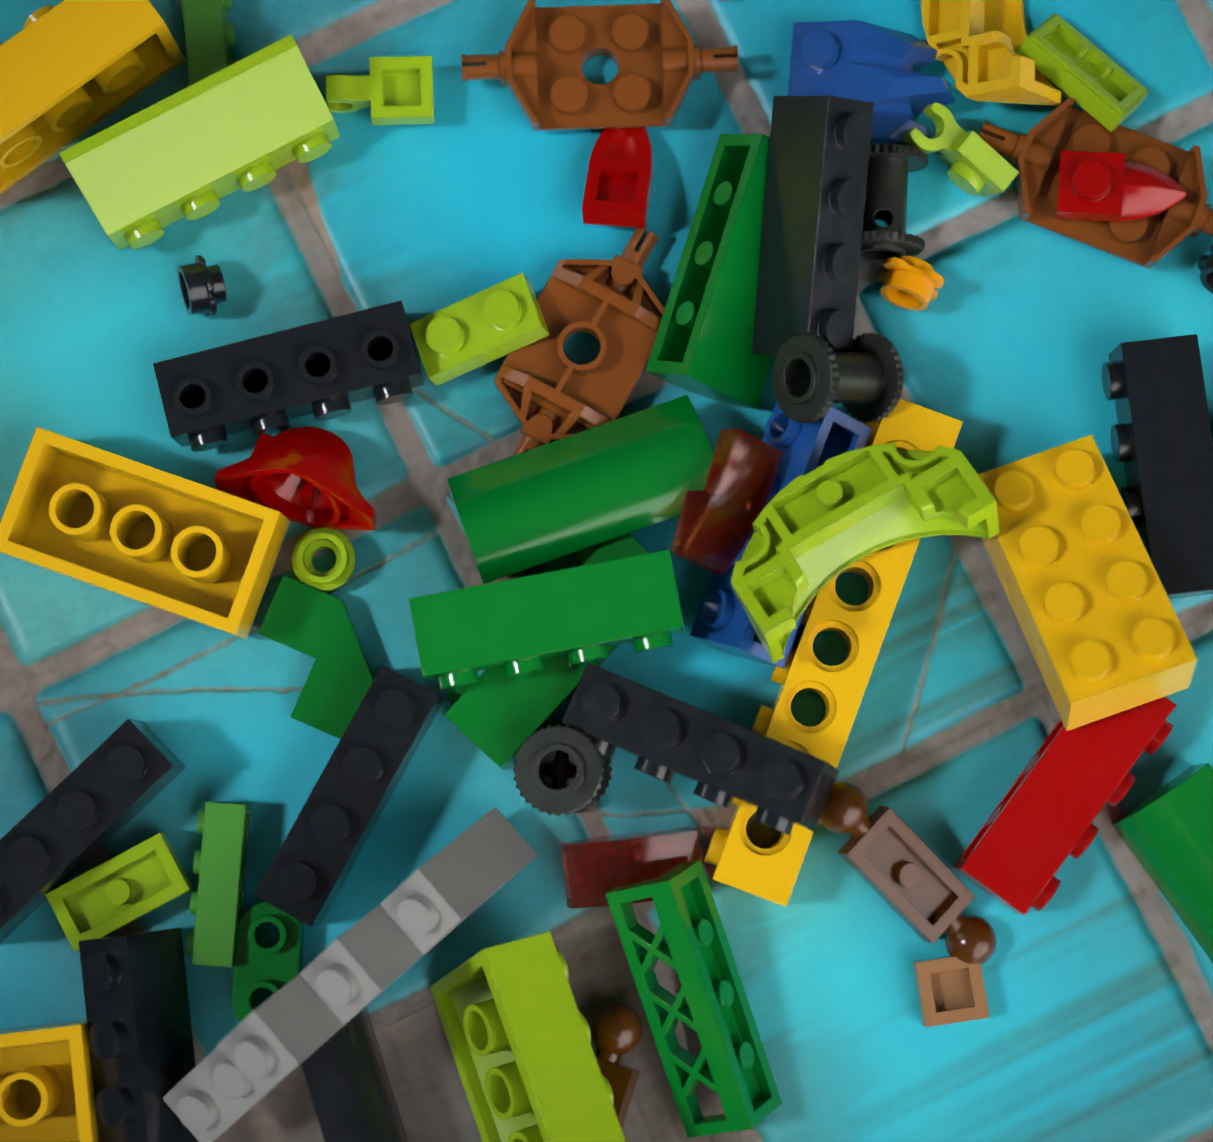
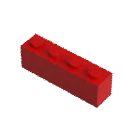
M1162 697L1066 731L1060 718L953 865V868L1016 914L1026 915L1031 907L1036 911H1040L1058 889L1061 880L1054 875L1068 855L1074 859L1079 858L1095 838L1098 828L1092 822L1106 803L1115 807L1132 787L1136 776L1129 771L1143 751L1149 755L1154 754L1170 734L1173 724L1166 719L1177 705L1168 698Z

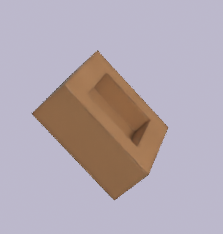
M956 956L912 961L922 1025L924 1027L990 1018L981 963L968 964L962 962Z

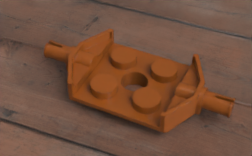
M528 0L505 45V50L499 51V54L461 55L462 80L464 82L466 80L500 79L501 86L509 88L533 131L670 127L693 81L700 80L701 73H738V46L700 47V44H694L692 36L670 0H660L659 4L536 7L535 0ZM600 55L613 60L618 67L615 78L606 84H594L587 80L582 73V68L590 58Z
M1071 97L1066 99L1034 126L1028 134L1021 132L1018 135L992 125L988 121H985L979 136L1001 156L1009 158V163L1019 172L1014 180L1020 220L1147 269L1153 267L1188 236L1195 238L1202 232L1213 237V209L1210 208V204L1206 203L1207 193L1201 150L1197 145H1193L1189 151H1186L1121 125L1110 132L1089 113L1072 107L1075 99ZM1061 150L1125 153L1126 161L1147 165L1174 179L1186 190V197L1172 208L1141 220L1109 222L1055 219Z
M634 228V232L621 256L615 255L613 260L563 259L557 263L538 298V303L550 335L509 353L494 379L495 387L522 425L520 431L523 436L513 455L618 418L650 358L665 310L642 277L644 273L643 266L656 242L659 241V237L653 232H648L638 252L636 251L646 233L645 228ZM578 332H587L597 338L601 349L594 361L579 365L571 362L566 357L563 348L566 340L571 335Z

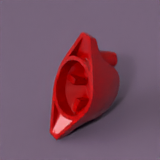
M297 427L283 431L276 436L261 435L249 458L220 469L214 476L216 490L279 511L291 522L316 528L374 530L376 525L374 508L366 501L356 486L354 460L349 447L340 437L322 428Z

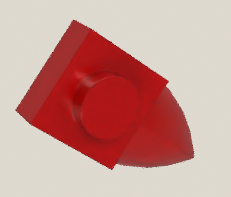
M645 127L604 129L595 142L590 156L582 204L583 224L646 228L653 182L652 147Z
M1061 150L1055 219L1109 222L1141 220L1172 208L1186 197V190L1174 179L1147 165L1126 161L1125 153Z

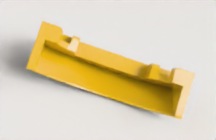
M921 0L923 27L928 45L937 50L935 59L945 64L952 78L956 81L954 87L964 96L974 101L1047 106L1061 105L1062 92L1056 90L1048 79L1035 68V60L1019 55L1016 52L1028 36L1024 16V0Z

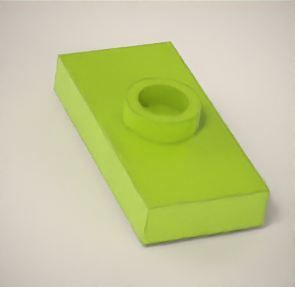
M1056 13L1032 31L1016 51L1019 55L1035 60V68L1049 79L1057 90L1062 92V96L1066 99L1069 97L1074 98L1080 107L1110 132L1133 113L1149 94L1143 85Z

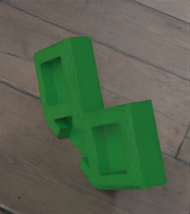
M283 575L258 634L316 658L290 717L341 739L374 680L373 674L364 656L344 601Z

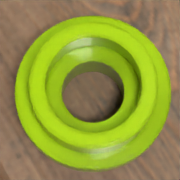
M317 528L304 534L296 543L292 553V566L297 578L303 584L322 592L333 591L346 584L353 575L356 566V553L352 543L341 532L330 528ZM330 549L336 555L334 567L326 572L316 570L313 562L315 555L320 550Z

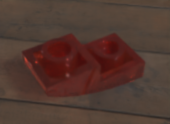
M739 428L721 429L705 490L686 491L670 553L714 574H725L748 540L753 530L752 524L765 506L775 481L783 452Z
M683 827L634 836L614 834L561 843L567 907L575 909L609 906L605 894L615 887L657 879L682 863L697 860L702 862L699 829ZM651 897L647 899L632 901L631 903L653 901V899Z

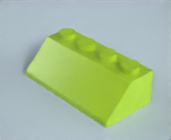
M290 34L60 152V155L111 241L119 250L130 246L131 249H139L157 241L164 235V227L184 217L187 220H196L210 214L220 206L219 199L240 188L244 192H249L263 187L276 177L275 170L297 159L299 163H307L321 157L331 149V141L341 136L334 118L293 36Z
M550 931L483 949L429 987L482 1142H629L624 1138L613 1107L612 1088L608 1080L601 1074L590 1043L591 1033L588 1022L583 1014L579 1012L568 982L566 961L556 949Z

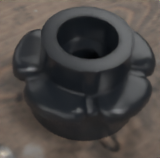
M196 255L195 263L178 266L180 289L188 314L195 315L206 312L208 316L216 315L217 303L224 302L227 299L224 279L218 264L206 266L203 256Z

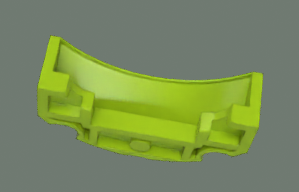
M895 443L872 445L851 450L826 460L823 465L806 475L798 476L765 506L752 524L754 533L744 550L741 561H735L731 585L768 657L774 664L785 657L784 651L792 631L797 628L796 623L811 600L841 571L877 550L916 538L939 535H965L989 540L1000 534L996 499L961 450L940 445L936 447L934 452L897 450Z

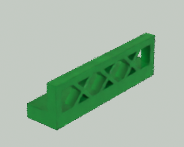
M701 860L679 864L657 879L613 888L605 895L687 1138L755 1128L781 1105L782 1101ZM652 897L661 923L656 935L638 924L632 901ZM658 959H661L677 971L681 983L677 996L659 985L654 971ZM679 1020L698 1033L702 1045L698 1058L679 1045L674 1031ZM699 1081L718 1094L724 1114L703 1117L695 1093Z

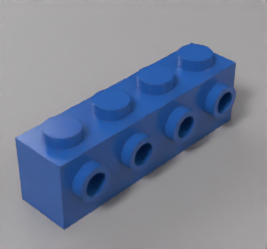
M776 401L772 415L767 421L765 434L752 469L744 483L743 493L729 531L722 542L721 552L706 593L700 602L690 636L732 655L784 669L804 612L796 623L797 628L792 631L784 651L785 657L773 664L732 588L731 579L735 561H741L744 550L754 533L752 524L765 506L784 487L798 476L806 475L820 467L826 460L851 450L864 448L872 428L834 407H830L829 413H825L824 418H819L818 422L801 424L789 419Z

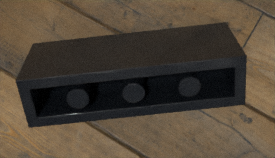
M366 1006L301 1063L324 1141L408 1142Z

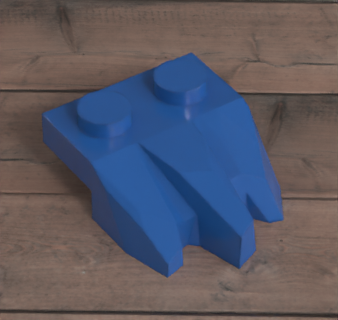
M857 20L796 22L793 25L788 96H834L873 102L870 144L892 143L907 145L902 135L914 127L921 131L925 137L932 139L930 130L924 125L917 123V117L927 105L934 102L942 105L956 102L949 82L940 76L920 73L922 68L935 60L937 50L912 34Z

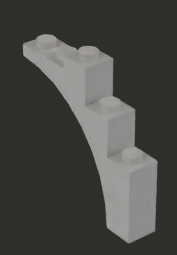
M494 807L419 867L382 903L339 936L300 974L250 1013L162 1099L199 1142H214L538 855L502 813Z

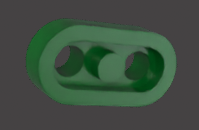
M267 902L257 904L247 910L237 927L232 1007L240 1022L256 1009L253 996L258 988H267L275 994L302 972L303 923ZM265 922L275 924L280 932L279 941L273 947L264 946L258 939V930Z

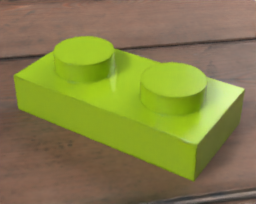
M523 272L410 323L427 377L436 386L550 335L531 281Z
M158 833L45 894L74 952L80 951L79 941L106 937L190 892L194 888L165 833Z

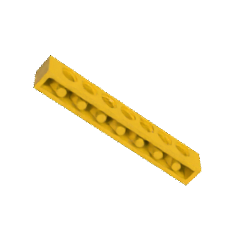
M900 398L893 411L887 417H884L881 421L864 423L872 428L865 446L895 443L897 450L934 452L938 445L953 449L963 421ZM921 538L896 543L859 559L835 576L811 600L805 609L800 623L803 626L795 648L791 647L784 669L774 667L770 681L781 684L773 708L761 705L751 731L826 761L837 769ZM853 572L865 579L869 590L865 603L849 605L838 597L835 590V582L840 574ZM824 631H832L844 639L847 646V654L840 665H825L817 659L813 651V642L817 634ZM808 690L815 692L822 698L825 704V715L817 726H804L793 717L791 702L797 692ZM734 798L732 804L737 806L729 828L716 826L704 858V862L714 865L710 878L786 907L813 831L794 824L790 835L781 832L780 838L771 847H756L747 837L746 824L750 816L756 812L757 807Z

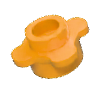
M912 256L886 258L883 266L887 270H881L878 276L879 281L882 283L880 289L882 297L895 306L911 311L927 309L929 302L937 298L938 291L935 288H942L945 281L940 274L934 272V268L929 263Z

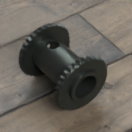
M892 143L870 144L860 258L885 260L888 257H913L924 250L925 242L922 238L906 233L908 173L920 171V169H924L928 165L927 155L920 149ZM875 221H883L887 227H880Z
M799 332L788 338L779 349L773 365L772 385L779 407L794 422L801 424L818 422L819 418H824L825 413H829V408L833 407V403H843V407L847 408V413H851L852 418H857L858 421H863L864 423L876 422L887 417L900 399L903 388V367L900 355L892 342H889L886 337L880 334L863 333L862 335H857L856 339H853L852 352H832V347H829L828 341H824L823 336H818L817 333Z
M549 724L547 728L541 727L538 732L533 731L531 737H526L525 743L520 744V750L516 752L517 758L514 760L515 767L513 768L515 773L513 779L517 782L516 788L520 790V796L525 797L526 803H531L532 808H538L540 813L546 811L548 815L554 813L560 816L563 813L568 816L571 812L586 811L588 806L594 807L595 801H600L601 795H605L606 788L610 787L609 781L612 779L611 772L613 768L611 763L613 760L601 755V752L597 750V744L592 743V737H586L585 731L579 732L577 727L571 728L568 724L565 726L557 724L555 727ZM563 751L569 754V762L577 766L576 777L569 778L566 782V787L560 786L551 772L552 762L557 761L559 753Z

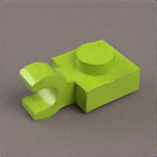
M432 56L369 57L370 76H326V102L330 112L347 113L371 107L372 125L434 124Z
M934 102L929 104L923 110L925 115L931 118L936 126V132L932 139L925 137L915 127L907 130L902 135L908 146L920 149L925 154L940 152L937 157L950 168L947 172L950 180L969 195L977 196L979 194L981 197H986L1004 192L1019 174L1009 162L976 132H966L954 120L950 110L940 103Z

